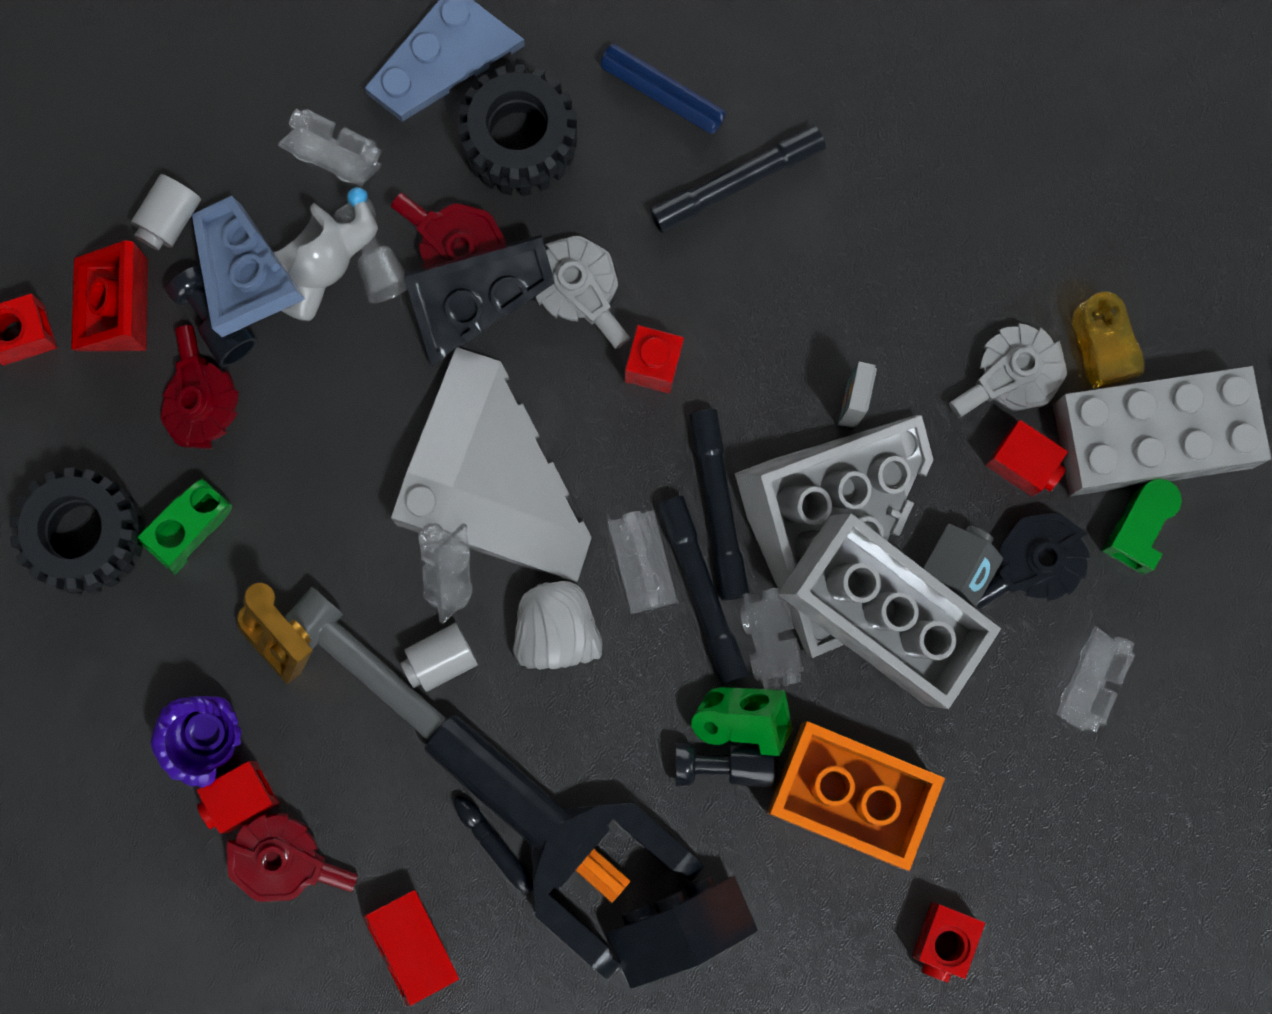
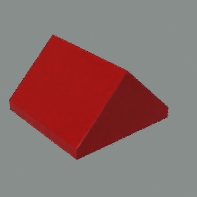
M124 240L74 258L71 350L147 351L149 260L134 242Z

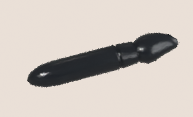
M457 796L454 799L460 821L464 826L471 829L476 839L480 841L481 846L508 880L521 892L531 893L533 884L522 864L499 835L493 831V828L487 821L483 820V815L479 808L466 798Z

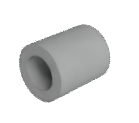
M160 174L130 222L137 228L134 236L147 246L158 251L162 245L172 248L199 205L201 198L178 181Z
M457 623L404 649L408 659L400 662L412 687L415 688L422 685L426 692L478 666Z

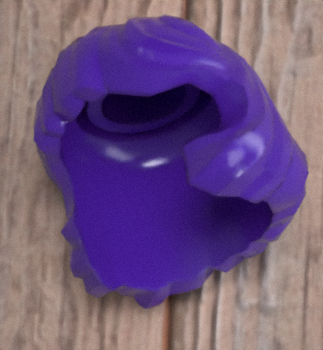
M190 696L189 698H178L175 701H171L160 710L150 743L160 767L166 771L171 779L181 781L192 787L204 788L205 786H210L215 781L216 769L224 766L231 759L235 746L241 745L242 729L238 725L236 712L225 698L217 696Z

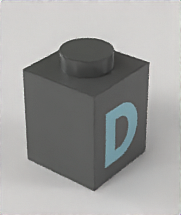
M948 524L923 569L976 608L1004 558L992 545L993 537L985 531L968 525L965 531L952 524Z

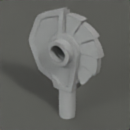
M572 236L545 244V247L548 249L546 252L555 284L536 296L539 306L543 304L544 308L556 319L560 316L564 319L578 322V318H585L591 325L595 323L615 349L628 342L630 339L629 335L610 313L611 307L609 303L617 291L618 281L609 252L581 236Z
M1021 323L1017 327H1006L998 330V335L990 339L983 347L986 350L979 369H983V376L975 383V386L949 402L951 410L958 418H961L986 400L988 402L997 401L1012 411L1047 405L1067 376V368L1060 341L1054 344L1051 337L1042 328L1037 330L1034 327Z

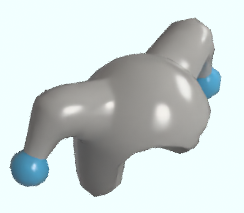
M355 187L347 195L348 203L354 207L355 218L352 222L337 223L327 212L313 203L310 206L312 217L302 233L286 247L274 252L305 298V300L281 310L282 312L301 321L312 320L318 311L325 288L334 284L343 276L350 263V258L367 245L376 235L378 230L377 223L366 203L368 195L363 188Z

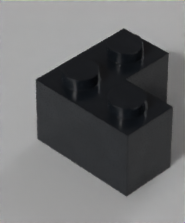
M709 875L687 885L685 888L688 896L686 897L683 896L682 891H679L655 902L654 904L657 909L655 911H651L649 904H645L621 916L625 924L607 933L631 989L699 966L758 931L735 876L715 883L713 876Z

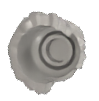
M568 581L545 582L538 584L522 596L518 605L515 642L513 646L515 660H517L520 666H526L527 669L537 668L539 670L546 668L558 669L560 667L575 666L580 662L589 663L593 659H600L603 646L602 637L595 625L586 595L578 585Z

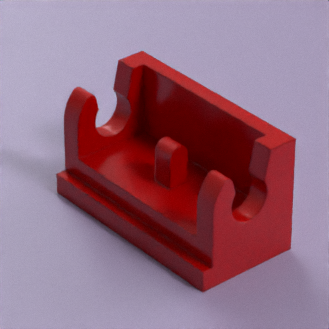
M415 890L363 917L406 1006H412L459 980Z

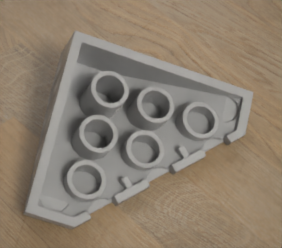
M457 347L406 472L391 519L399 527L577 583L592 539L584 521L580 523L577 521L566 499L570 494L554 463L548 464L536 441L539 438V434L523 403L518 405L506 383L509 380V376L501 361Z
M922 415L908 417L780 456L735 473L747 519L779 591L830 515L852 513L887 541L890 534L900 536L914 505L913 502L906 500L917 474L927 476L934 460ZM783 599L807 657L814 658L844 645Z

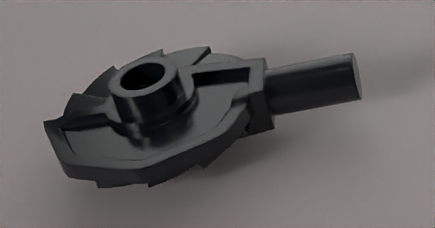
M1059 513L1022 518L1003 541L1000 547V555L1004 558L1002 561L1003 569L998 573L999 576L991 580L977 608L981 609L1008 592L1011 594L1019 590L1026 593L1025 597L1034 599L1047 598V602L1055 600L1066 593L1069 596L1077 588L1081 578L1084 580L1086 578L1087 558H1090V555L1081 538L1087 535V533Z

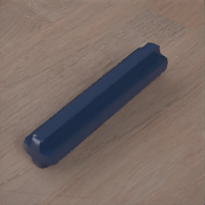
M611 44L603 54L601 67L607 72L710 134H714L720 128L725 119L724 109L616 44Z

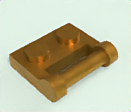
M255 583L246 590L243 599L245 607L239 611L236 620L237 627L287 685L302 673L313 651L309 646L311 639L295 620L288 622L273 605L275 594L272 588L264 583Z

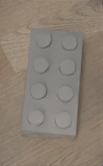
M1253 366L1069 393L1063 395L1053 404L1059 443L1062 448L1068 451L1063 459V464L1066 468L1065 475L1069 496L1141 486L1154 479L1174 481L1253 469L1271 460Z
M852 513L830 515L778 592L780 597L922 704L929 707L943 709L951 707L1001 630L999 626Z

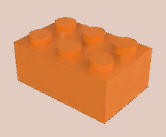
M806 721L800 725L766 813L899 869L910 871L945 778Z

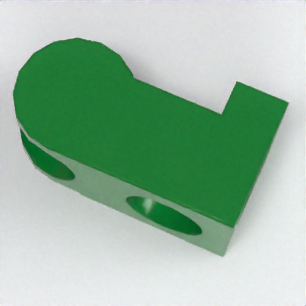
M201 479L188 488L180 497H177L138 536V539L147 551L170 572L176 575L188 562L187 558L226 519L232 509V504L204 479Z
M1154 479L1139 487L1131 496L1101 552L1142 575L1154 571L1163 553L1152 548V545L1164 522L1175 516L1181 507V493L1177 486L1165 479Z
M713 688L707 692L691 720V727L696 736L708 744L722 745L727 741L759 744L761 755L780 756L793 730L785 690Z

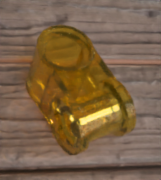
M1107 291L1099 292L1091 296L1088 301L1080 304L1073 313L1072 325L1082 352L1084 369L1091 385L1094 388H1100L1141 376L1144 373L1143 354L1135 339L1123 300L1116 294ZM1095 312L1097 315L1104 314L1106 321L1094 320L1092 313Z

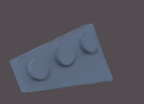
M439 0L368 83L365 91L368 96L403 122L447 95L449 89L473 74L476 77L489 69L490 64L509 52L512 55L525 46V42L522 37L474 0Z
M233 196L192 214L211 326L221 337L305 300L244 207Z

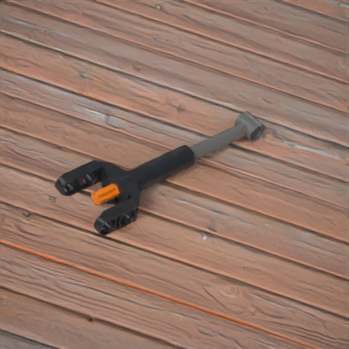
M311 587L284 618L288 622L295 620L305 629L311 639L309 646L312 650L319 644L419 734L428 739L425 743L424 751L531 845L535 917L598 973L609 980L621 966L620 963L610 954L606 943L549 894L554 887L559 890L573 872L576 871L611 903L622 893L631 880L595 849L597 844L609 832L610 828L607 825L612 819L670 870L681 872L689 880L692 881L703 869L704 865L634 803L563 808L460 716L454 714L446 719L435 707L341 626L338 621L344 614Z

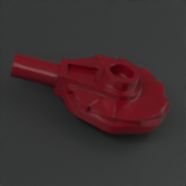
M402 192L397 195L391 204V208L415 225L418 233L423 237V244L419 243L422 259L425 262L422 265L424 268L507 244L495 220L485 210L454 203L435 213L430 210L428 213Z
M184 325L175 329L181 361L176 363V375L167 384L162 396L164 399L161 421L178 446L194 449H212L211 441L227 433L225 429L233 422L238 413L235 412L239 391L235 390L230 373L223 372L219 367L209 362L207 363L206 359L200 357L194 327Z
M265 812L255 817L249 824L245 821L237 834L236 840L227 841L229 878L248 896L258 902L294 900L308 885L315 886L317 881L352 893L358 878L356 873L324 863L325 857L315 852L318 846L312 835L307 831L308 826L298 820L288 818L289 814L286 813L267 816Z

